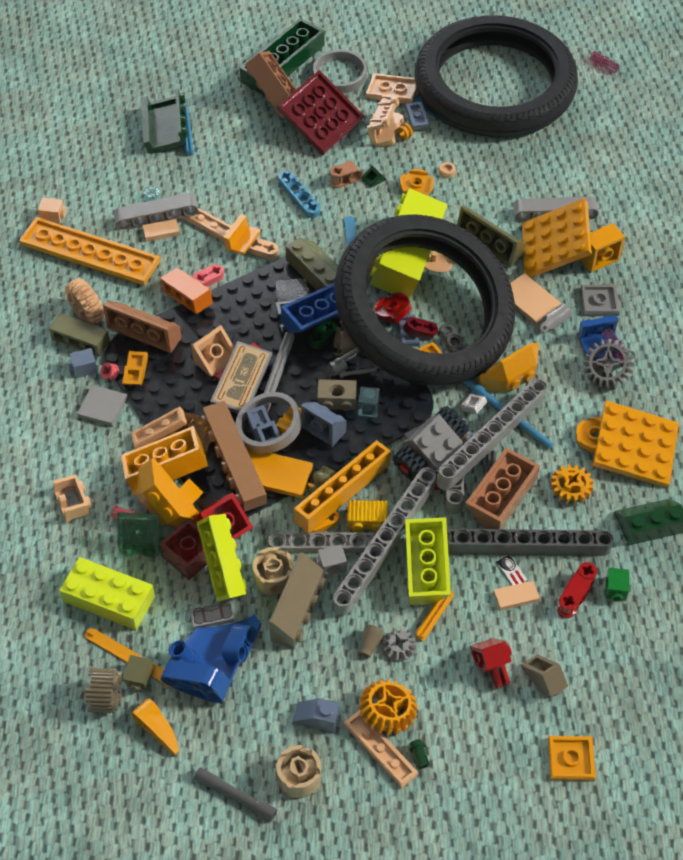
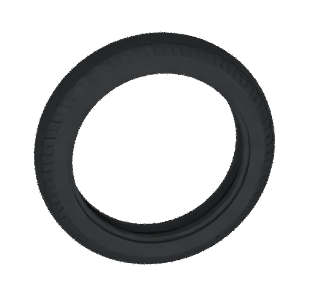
M500 15L466 18L440 29L428 39L420 50L414 73L417 91L424 104L436 117L456 129L486 137L520 136L550 125L568 109L578 85V72L574 58L566 45L557 36L532 22ZM501 45L519 49L539 60L548 70L552 78V84L542 95L529 102L514 106H487L469 101L456 94L443 81L439 71L449 58L460 51L476 46Z
M408 214L386 218L360 232L347 246L339 261L334 291L337 311L344 329L360 352L377 367L390 375L420 385L448 386L471 380L488 370L505 351L512 336L515 323V301L512 287L504 268L493 252L481 240L464 228L447 220L427 215ZM400 247L426 248L453 260L473 280L483 302L484 325L478 341L460 351L430 353L412 348L396 339L381 325L370 307L365 284L368 265L384 252Z

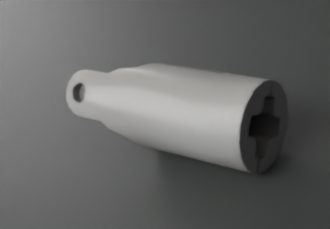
M562 303L545 315L534 327L535 334L555 329L570 318L572 311L569 306Z

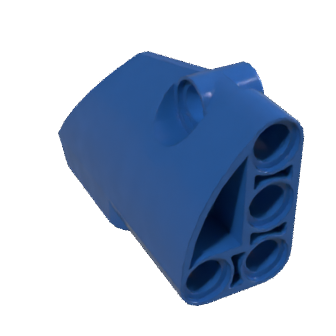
M253 615L231 624L196 628L185 642L178 640L169 647V654L172 658L167 662L160 678L161 681L185 694L209 702L223 703L240 663L246 661L262 624Z

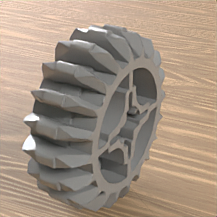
M611 339L607 340V344H605L604 340H600V346L594 343L595 350L589 348L588 351L591 355L585 354L584 356L589 360L583 362V365L587 367L584 369V372L589 373L587 378L589 380L593 379L592 383L594 385L599 382V388H602L604 383L607 389H610V384L617 388V382L624 385L622 379L629 380L630 377L627 373H633V369L629 367L635 366V363L631 361L634 359V356L628 355L631 352L630 348L625 349V343L619 346V340H615L614 344H612ZM612 351L620 353L624 361L614 359ZM605 352V356L602 359L595 361L599 354ZM609 357H610V360H611L612 364H610L609 371H608L606 364H608ZM594 367L604 369L605 377L598 375L594 371ZM623 367L617 375L612 377L614 370Z

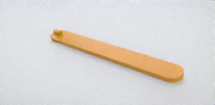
M90 628L85 632L86 639L127 663L130 655L142 657L94 628ZM154 664L151 677L170 687L160 679L164 669Z

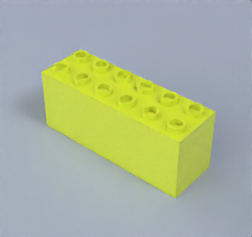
M409 188L407 194H402L399 201L401 205H397L394 215L416 214L443 219L448 204ZM400 247L384 252L377 257L369 276L372 277L370 285L391 294L403 293L410 300L421 278L431 250L420 247Z

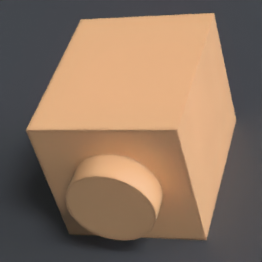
M42 198L38 208L40 218L61 224L62 218L66 217L67 210L64 207L63 200Z

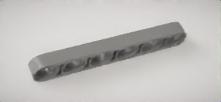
M277 532L269 537L268 543L269 547H278L288 553H318L320 549L335 546L332 542L339 539L344 542L342 545L344 553H363L377 532H310L309 534L307 532ZM279 539L283 541V544L281 546H274L272 542ZM299 539L303 541V544L301 546H294L292 542ZM319 539L323 541V544L321 546H314L312 542ZM359 539L364 544L362 546H355L352 542Z

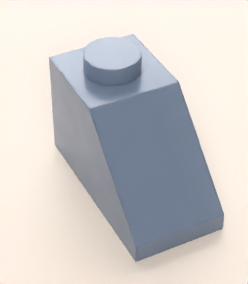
M321 698L298 702L292 723L335 733L340 715V703Z

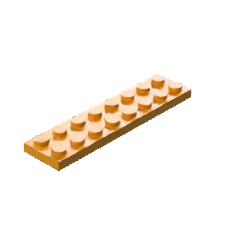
M39 217L33 220L19 240L21 246L144 286L160 263V256Z

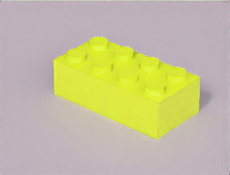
M81 557L78 558L59 590L63 602L134 630H137L155 598L152 584Z

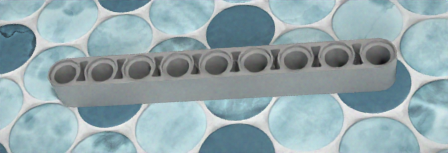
M541 379L531 381L440 466L436 485L442 490H449L542 403L547 390V383Z
M423 468L419 471L335 592L333 608L337 614L346 615L352 610L406 531L405 519H414L434 490L436 473L433 469ZM387 538L389 541H383L382 539ZM376 553L379 554V556L374 557L371 554ZM361 569H367V570H369V571H368V572H361L360 570H361ZM354 584L358 586L357 588L349 587L350 585ZM341 600H344V601H346L347 603H346V604H339L338 602L341 601Z

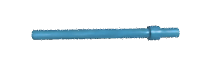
M472 380L463 382L473 390L475 395L486 397L487 402L498 411L505 407L486 392L482 385H477ZM524 420L518 424L520 428L547 449L553 446L554 443Z

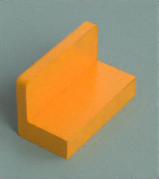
M240 214L223 236L226 250L244 255L261 233L260 229L249 226L247 216Z

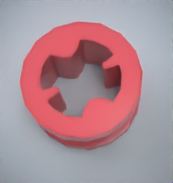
M104 363L100 371L102 378L115 380L119 374L118 366L116 364Z

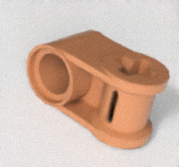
M346 161L331 167L329 184L332 188H341L355 183L362 177V172L353 161Z

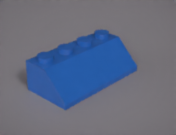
M335 283L281 306L280 322L290 333H297L338 316L335 302Z

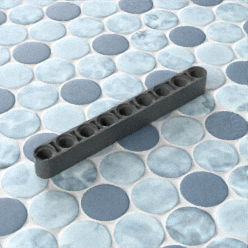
M447 529L448 554L606 556L611 552L614 542L613 535L604 530Z

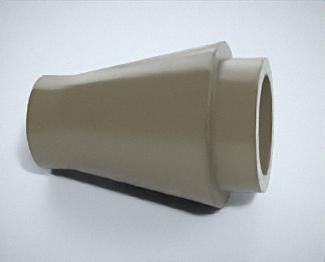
M367 625V628L363 630L360 655L371 658L372 653L383 638V630L381 628Z

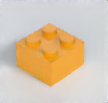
M614 223L590 232L592 255L581 258L580 261L592 273L620 260L625 236Z

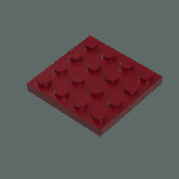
M320 70L276 108L322 155L327 153L365 117Z

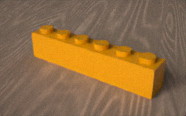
M376 440L294 508V523L308 534L390 466L391 450Z

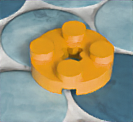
M412 169L406 175L404 173L400 178L402 194H407L409 188L429 196L434 187L433 177H430L428 172L422 169Z
M590 417V420H582L577 426L575 433L576 443L586 451L595 453L598 437H593L591 434L599 432L601 418Z

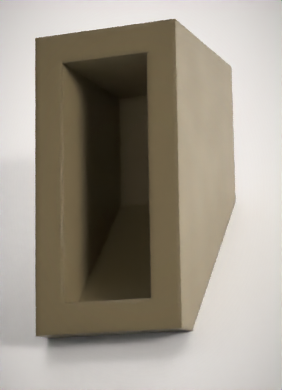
M537 654L521 664V667L538 689L550 697L559 695L563 689L568 687L560 664Z

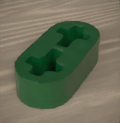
M332 320L322 322L309 335L310 347L322 349L335 337L337 324Z

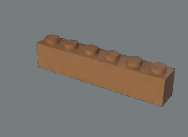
M221 401L203 407V416H201L203 426L209 429L207 433L210 442H214L216 445L214 447L216 456L218 458L221 457L223 472L228 473L230 488L235 489V497L239 504L242 505L244 512L267 504L265 489L226 402Z

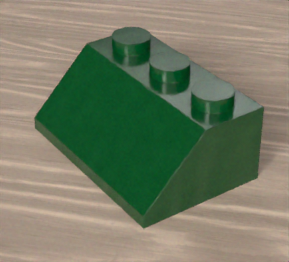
M672 499L614 511L628 546L683 533V507Z

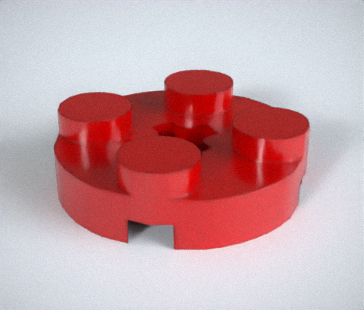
M392 293L393 296L388 298L383 296L376 302L375 313L379 320L397 324L411 311V303L407 295L403 293Z

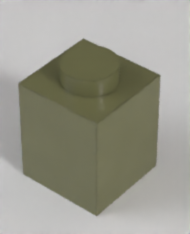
M130 655L123 681L131 690H148L155 665L151 659Z

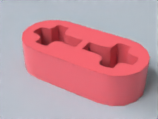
M218 264L211 265L195 273L193 279H197L201 284L208 287L224 278V268Z

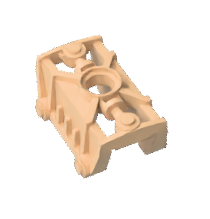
M383 95L381 102L377 104L376 112L373 114L372 119H370V125L367 126L370 141L373 146L377 147L393 146L396 142L397 129L405 122L403 115L394 112L395 108L399 105L398 97Z

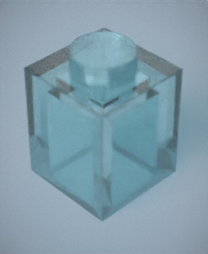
M360 388L358 401L359 416L377 417L379 388Z

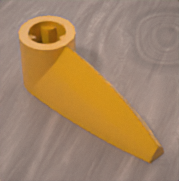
M146 698L131 712L132 718L170 753L176 756L179 749L170 724L162 715L158 706L151 699Z

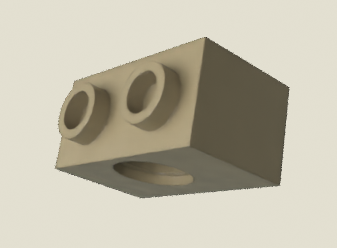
M319 379L318 404L326 406L329 410H356V381Z

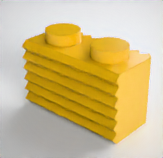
M348 500L347 529L354 532H361L362 530L378 532L388 517V501Z

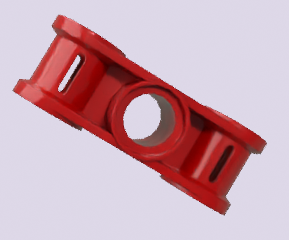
M590 562L582 563L566 585L557 607V612L562 618L573 617L581 603L586 599L597 574V568L594 564Z

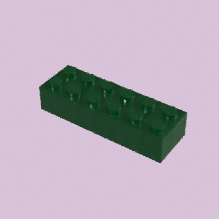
M299 18L259 52L270 51L288 77L325 46V31ZM244 63L240 67L241 83L265 96L266 94L263 90L257 87V81L254 77L248 74L247 67L245 66L246 63Z

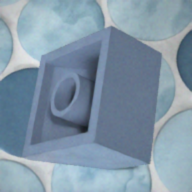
M317 402L303 403L301 405L302 428L333 447L346 433V420L341 415H336L326 406H321Z

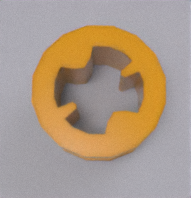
M405 123L398 127V134L403 140L413 136V130L409 124Z

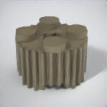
M90 668L88 676H92V679L85 689V701L90 703V706L87 708L88 712L115 713V711H118V706L122 705L123 694L119 693V684L122 685L123 672L118 671V669Z

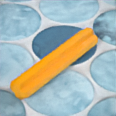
M452 591L451 596L435 602L415 632L417 639L420 641L426 639L454 595Z

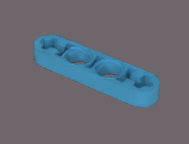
M288 170L280 172L278 176L279 184L303 213L309 218L319 216L320 205L296 176ZM297 187L299 190L292 191L291 188ZM300 198H307L308 200H307V201H300L299 199H300Z

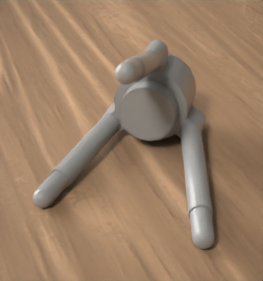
M357 347L329 363L332 375L334 377L339 375L340 378L376 372L377 369L371 368L345 372L348 369L346 361L354 357L351 356L352 354L359 351Z

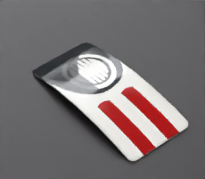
M509 555L496 561L512 585L520 584L527 580L521 569Z

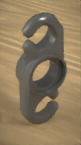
M444 324L439 328V332L443 333L442 337L446 341L445 346L451 353L465 349L463 338L452 325ZM444 329H448L451 333L445 334L443 333ZM450 340L458 341L459 345H451Z

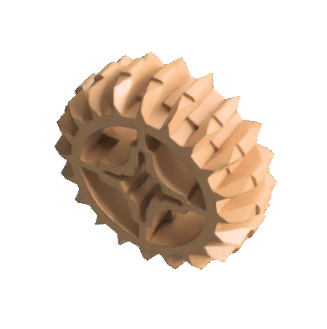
M78 278L65 286L68 303L82 321L95 325L104 318L102 302L86 281Z

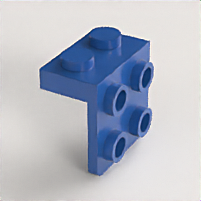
M616 315L592 320L587 319L580 322L578 337L585 354L591 355L588 349L592 348L595 350L593 344L597 343L600 346V340H604L605 344H607L608 339L612 340V344H614L615 340H618L615 333L618 323ZM612 351L614 359L623 357L620 353ZM605 352L599 354L595 361L602 359L605 356Z

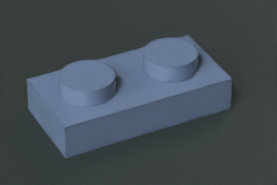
M422 102L406 104V112L412 130L429 129V122Z

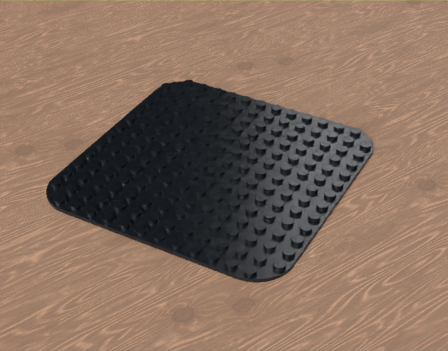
M286 256L211 290L213 304L197 314L180 304L156 315L163 320L180 326L182 338L171 353L121 333L116 334L106 348L105 363L118 366L119 374L115 381L122 392L127 394L128 401L144 425L181 407L187 424L162 438L194 426L202 442L208 466L182 476L180 479L183 484L190 479L203 492L195 501L201 510L225 495L231 493L235 495L236 491L230 488L226 478L228 473H224L221 466L223 461L221 457L218 458L214 450L216 445L214 442H210L207 433L209 429L203 426L201 420L203 407L211 405V398L219 382L215 380V375L210 377L193 362L191 345L219 325H222L234 347L237 341L248 345L254 342L263 350L272 352V358L255 397L263 394L284 338L280 330L276 302L295 301L317 291L286 260ZM339 315L329 319L334 321L337 327H341ZM320 324L294 336V341L276 392L290 396L297 406L301 408L303 403H318L319 379L356 381V410H330L336 415H341L346 420V433L333 447L301 427L298 436L291 444L279 451L273 452V454L313 463L308 483H314L313 474L321 470L322 466L337 472L348 461V457L358 456L376 440L382 445L387 446L401 439L405 433L425 423L433 412V397L426 385L411 383L390 375L367 359L360 350L356 353V356L346 361L348 369L345 372L376 368L377 371L345 376L343 378H340L339 375L334 377L330 371L329 363L340 358L334 355V352H337V348H333L334 338L322 349H313L309 345V335ZM129 351L148 353L142 386L124 385L122 383ZM281 402L271 403L268 411L270 421H274L277 424L279 418H283V414H286L290 405ZM230 411L236 425L238 413ZM246 419L243 433L246 437L255 441L251 433L252 429L249 421ZM265 490L267 504L245 511V514L249 517L289 495Z

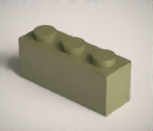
M59 313L49 327L52 340L79 350L92 348L93 355L100 357L110 342L108 330L92 325L87 321L78 320L71 315Z

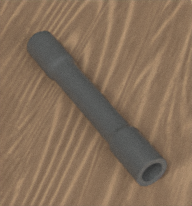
M202 767L195 773V780L250 808L254 813L272 822L276 816L278 809L226 783Z

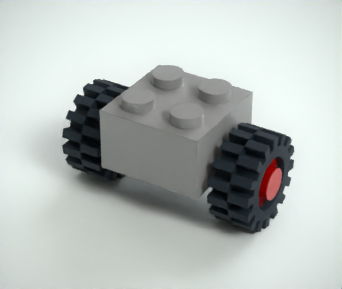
M444 406L404 442L407 446H403L392 456L393 464L410 481H413L423 468L438 470L446 460L464 445L461 438L469 431L468 425L465 424L466 421L462 419L461 415H458L456 410L453 411V408Z

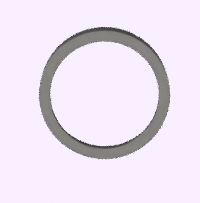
M348 50L325 52L313 64V75L330 61L346 60L356 64L362 71V75L358 79L346 84H334L342 93L352 92L360 88L367 77V65L364 59L357 53Z
M269 392L252 398L242 407L236 419V427L245 447L257 453H273L287 447L295 440L302 427V415L296 402L290 396L279 392ZM273 402L285 403L293 408L292 423L287 431L278 438L258 442L244 435L243 427L247 419L246 411Z

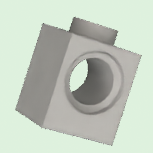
M342 544L318 550V558L315 559V562L324 570V577L347 571V560Z

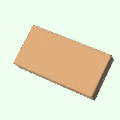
M176 219L142 225L146 242L180 235Z
M533 581L494 589L493 592L500 611L539 602L540 599Z

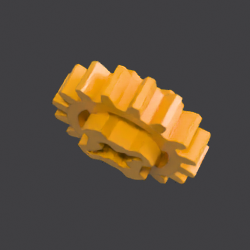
M568 464L566 469L560 466L559 471H554L550 488L554 490V496L559 495V501L565 499L566 504L573 501L574 505H576L577 500L584 503L585 498H590L594 488V479H590L591 473L585 474V468L579 470L578 465L572 468Z

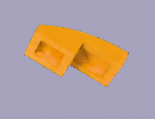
M129 351L122 382L124 385L142 386L148 361L147 352Z

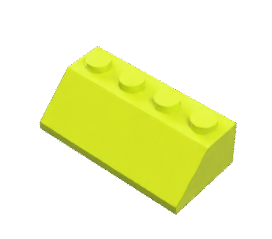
M226 514L208 516L198 521L197 526L217 602L245 595L247 585L245 579L241 576V562L236 556V542L231 537L230 520L226 518Z
M446 517L405 519L410 605L432 604L451 596Z

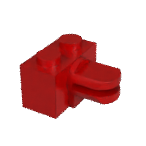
M491 638L469 646L475 665L481 671H489L496 689L501 688L502 684L504 686L510 684L505 668L507 663L512 662L510 658L512 651L508 643Z

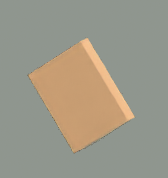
M219 325L191 345L193 362L210 377L227 365L235 347L222 325Z

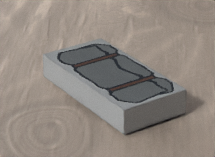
M231 600L190 609L194 630L196 628L213 627L235 622Z

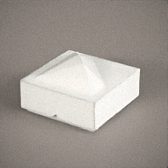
M470 394L460 407L462 411L478 414L487 403L486 397Z

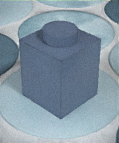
M92 348L69 353L71 361H68L70 372L75 373L76 378L98 373Z

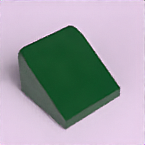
M373 165L361 177L371 188L387 180Z

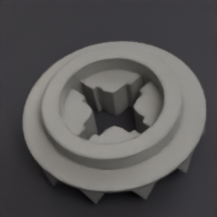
M393 629L392 632L386 634L382 642V648L385 655L390 659L404 661L414 654L416 642L410 632L407 633L403 629L397 631ZM396 638L400 641V643H403L402 650L401 648H399L398 645L394 646L396 644Z

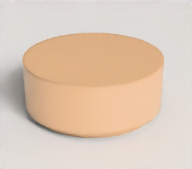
M445 162L439 166V174L442 177L451 178L455 175L456 167L452 163Z

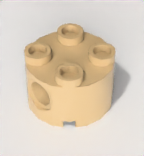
M268 547L261 550L253 560L254 582L261 593L265 595L281 594L294 567L293 559L287 551L284 552L281 548Z
M297 745L291 746L281 753L276 764L278 785L282 791L290 798L307 797L314 793L320 787L322 777L321 762L316 752L311 748L308 749L305 746Z

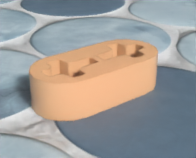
M256 238L248 249L249 253L266 259H274L279 254L277 244L260 238Z

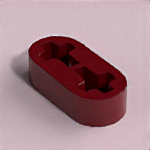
M409 317L403 325L404 331L407 334L431 340L438 332V327L435 323L415 317Z

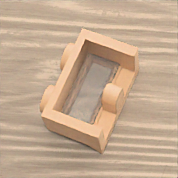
M76 474L53 481L54 494L66 524L72 519L89 515L91 502L88 496L85 497L84 484L78 480Z

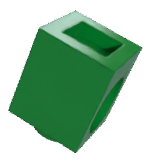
M608 568L605 599H611L614 602L626 601L629 593V570Z

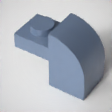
M264 405L245 412L255 441L265 442L280 436L275 422L270 421Z

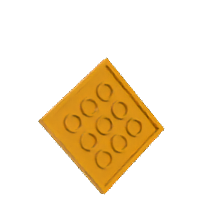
M585 198L522 223L523 243L526 244L523 253L524 273L532 278L592 255L588 202Z
M606 400L603 405L592 466L668 488L671 480L679 422Z

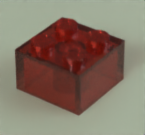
M190 519L186 520L159 543L161 556L187 580H190L207 565L198 526Z

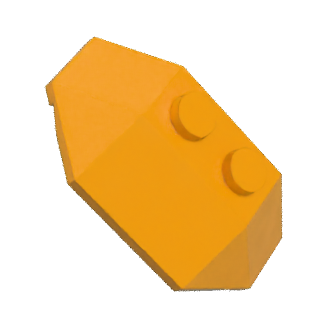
M530 343L496 363L486 373L479 376L478 384L482 385L486 390L507 393L510 390L517 389L523 382L531 381L536 373L539 343Z
M153 457L141 465L138 473L136 496L161 526L191 529L197 525L193 515L198 513V511Z

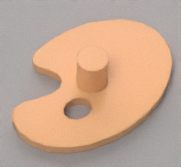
M435 251L429 254V259L425 264L426 269L437 273L448 272L453 267L451 259Z

